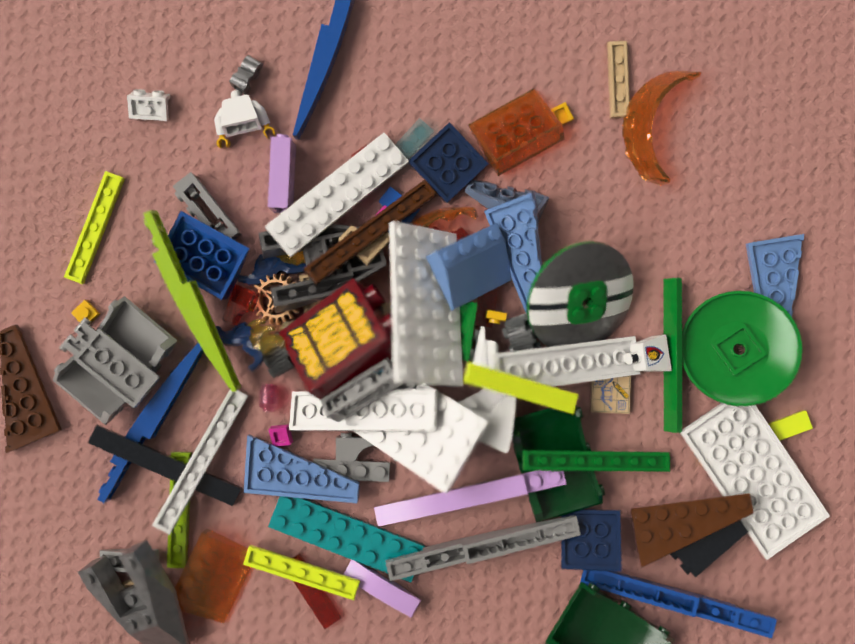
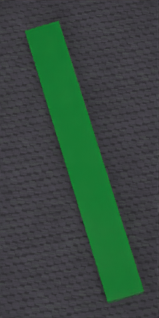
M682 278L663 279L664 335L666 334L672 371H664V431L681 433Z
M522 450L523 470L670 472V452Z

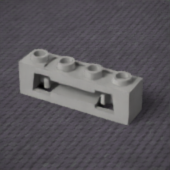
M192 172L173 185L176 190L174 194L181 202L185 201L188 205L186 209L193 217L196 215L201 222L212 228L216 227L219 232L234 240L242 235ZM190 194L195 200L200 196L215 216L223 221L228 228L226 229L225 225L221 222L214 225L198 203L193 201L188 195Z
M386 359L320 401L326 416L339 423L403 383L394 382L393 363ZM381 369L383 370V373L381 374L376 373Z

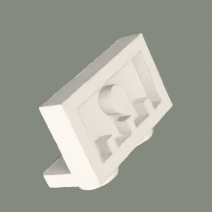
M143 89L133 90L132 93L127 95L129 119L169 120L168 100L170 99V94H164V91L160 90L152 91V93H145Z

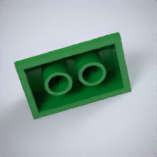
M468 302L460 306L462 361H469L477 310V303Z

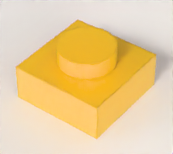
M84 300L71 312L79 322L84 317L92 322L100 315L88 300Z
M486 310L485 318L489 319V323L500 324L501 321H506L507 313Z

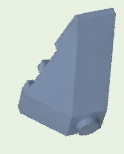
M472 180L465 188V193L487 209L533 192L526 189L525 192L514 191V187L509 186L507 189L497 188L496 184ZM535 192L539 223L549 197Z

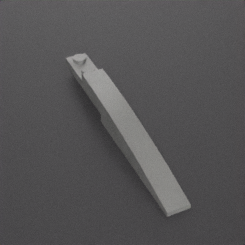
M570 516L456 539L424 547L423 551L388 559L385 562L389 579L393 581L463 562L471 564L579 536L580 530L577 517Z

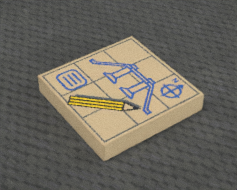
M631 376L591 381L590 412L630 414Z

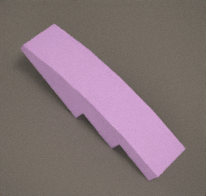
M354 560L350 561L343 574L360 580L358 587L409 617H413L421 602V599L395 581H390V579L385 578L374 569H369L362 563Z

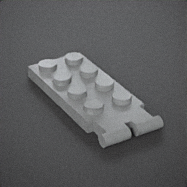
M84 317L74 329L78 336L75 337L70 334L59 348L64 352L69 350L75 355L74 361L131 407L136 408L161 377L103 330L98 329L96 331L89 325L91 321Z

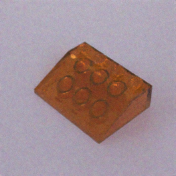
M534 88L468 124L489 164L498 176L565 139L563 125Z
M208 528L201 533L175 586L181 611L225 623L251 567L243 565L248 548Z

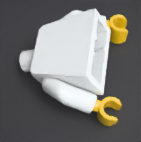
M234 90L231 92V98L222 101V108L219 109L214 119L216 133L219 135L216 144L219 148H222L221 142L223 140L226 142V147H230V141L225 138V135L230 137L262 129V126L265 128L263 133L266 138H268L266 131L269 129L273 131L275 136V130L269 126L270 121L265 108L257 101L251 100L249 95H242L241 91Z

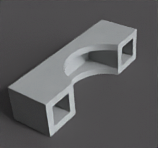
M341 433V436L336 437V461H356L363 449L375 445L361 436H352V433Z

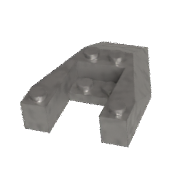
M332 224L298 251H303L306 266L339 242L338 238L350 226ZM268 231L259 233L263 259L287 254ZM383 250L368 266L356 256L317 285L309 277L308 281L271 288L275 313L297 309L323 300L352 278L359 282L386 267L387 264Z
M148 540L134 544L119 556L123 567L134 584L133 586L127 588L123 586L106 555L92 560L78 571L82 582L90 593L129 635L142 644H189L176 590Z

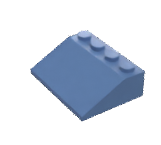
M497 223L426 256L451 311L511 281L506 243Z

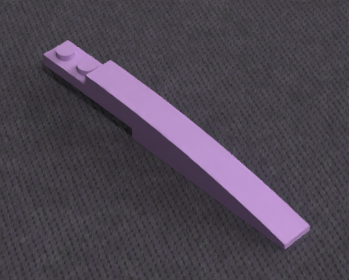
M530 471L450 489L448 493L441 491L374 507L378 526H383L565 485L566 480L563 471Z

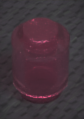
M262 384L261 389H259V408H263V412H274L275 408H278L279 389L274 384Z

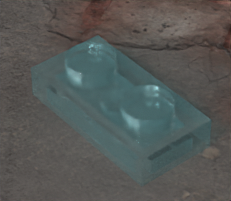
M419 118L395 145L409 160L432 135L434 130Z

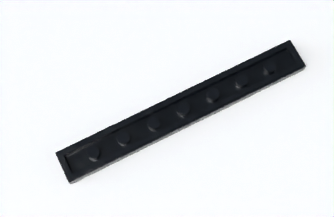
M98 424L95 426L88 441L90 445L175 482L178 481L187 463ZM205 472L195 490L233 506L241 487Z

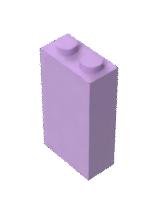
M277 134V137H271L268 208L274 213H282L294 203L296 145L291 137L285 134Z

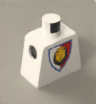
M666 334L651 336L631 344V353L625 355L626 363L628 365L633 364L635 371H672Z

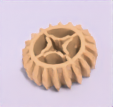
M273 274V279L271 280L266 275L267 282L260 279L262 285H254L258 292H251L252 295L256 296V299H251V302H257V305H254L252 309H259L256 315L259 317L264 314L262 321H266L269 318V324H273L275 319L277 325L281 324V319L283 322H288L287 316L293 320L295 317L292 312L297 314L300 312L297 309L288 310L279 315L271 314L275 308L272 296H270L271 291L267 290L269 286L277 283L288 285L291 283L292 278L289 276L285 280V274H281L278 279V274ZM263 294L269 299L267 310L263 305Z

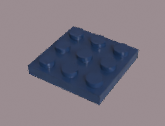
M450 122L408 162L446 204L489 164Z
M579 510L561 516V518L576 516L580 530L579 536L561 540L562 570L622 571L620 511Z

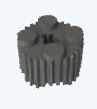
M527 313L507 319L504 322L505 328H502L505 339L510 341V352L541 348V343L537 342V337L530 327Z
M278 332L258 344L257 348L264 355V363L269 368L268 372L273 378L295 367Z

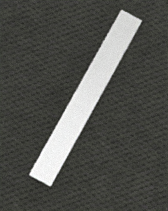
M231 389L229 390L152 526L170 535L247 400L248 395L239 390L232 392Z

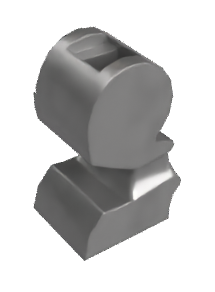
M247 55L241 66L238 67V71L232 75L229 81L232 88L241 91L244 95H248L251 89L249 82L259 77L263 63Z

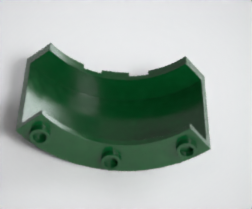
M576 406L574 414L547 408L514 418L512 442L521 474L535 471L523 470L522 450L591 451L589 443L585 442L581 418H584L581 407ZM563 471L566 480L565 485L528 493L535 521H546L602 504L605 491L603 485L598 484L595 472Z
M581 582L545 641L546 644H673L675 639L669 635L671 632L660 625L658 628L631 610L632 606L623 600L621 603L599 591L600 588L591 582L589 585Z

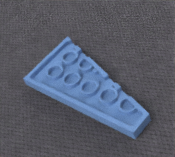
M535 191L484 211L489 225L497 223L505 239L510 275L526 313L530 287L542 267Z
M805 234L747 243L746 250L754 293L774 300L792 317L793 300H795L799 275V258L802 255L801 245Z
M247 435L243 493L348 503L359 502L360 482L255 436Z

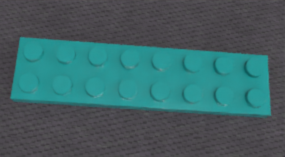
M280 496L268 525L269 528L387 574L385 560L423 551L425 547L424 544L305 498ZM414 575L401 579L411 583Z

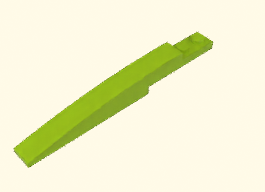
M150 210L143 213L145 217L144 223L153 236L152 242L159 250L152 253L176 305L222 379L232 392L237 391L241 388L240 382L196 280L188 282L158 211Z

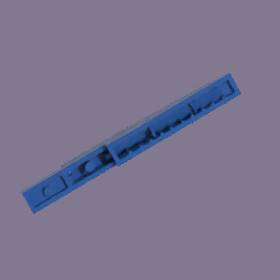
M335 0L329 26L321 24L293 131V136L297 140L300 139L328 81L345 35L354 0Z
M199 343L186 355L157 390L125 437L141 444L144 443L146 438L150 440L156 437L204 353ZM116 455L112 457L110 462L116 466L110 470L108 474L110 478L107 483H104L99 489L98 493L100 495L97 500L102 503L111 500L132 462Z
M583 570L580 583L583 582L589 585L591 582L607 592L773 638L777 622L775 617L737 607L732 603L615 571Z

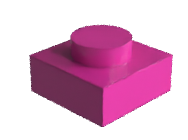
M289 424L271 426L268 429L273 445L287 446L293 443Z

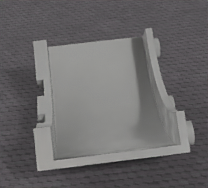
M125 296L119 300H114L109 305V311L97 330H103L156 373L162 366L159 362L164 357L169 356L177 340ZM73 355L68 361L60 363L55 368L53 381L103 424L107 425L124 409L122 406L125 401L74 361L75 355Z

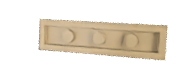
M610 41L607 43L610 118H629L630 96L627 41Z

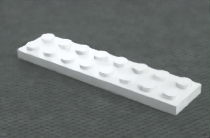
M382 133L268 223L265 229L291 258L406 166L409 160L385 133Z
M635 336L491 354L494 370L551 387L640 374V371L634 370L633 364L628 365L625 361V355L631 353V344L636 342Z
M392 390L339 423L328 418L321 401L308 394L307 391L292 392L289 430L436 431L438 390Z

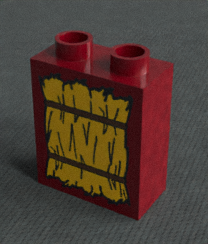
M352 278L278 332L308 394L318 400L325 398L384 360L390 361L393 359L392 314L388 313L384 316L381 312L380 307L386 301L374 284L364 288L357 280Z

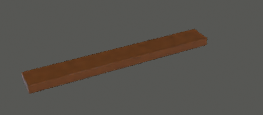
M423 180L304 267L305 273L317 285L390 231L389 223L393 221L402 222L436 197L437 193L426 180Z

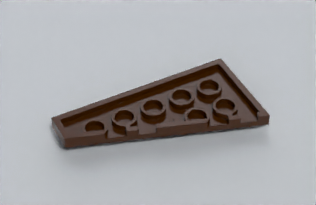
M16 324L0 331V375H2L3 384L1 386V395L6 427L4 429V436H6L7 446H5L6 453L62 430L19 325Z
M750 493L631 509L641 568L754 514Z

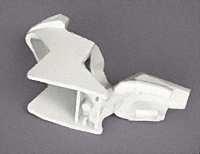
M480 326L479 330H475L473 341H476L474 349L471 348L469 360H471V363L493 369L491 354L499 353L497 342L485 340V327ZM483 388L478 393L457 402L489 422L478 442H483L497 450L508 453L512 439L516 398L505 394H496L494 391Z

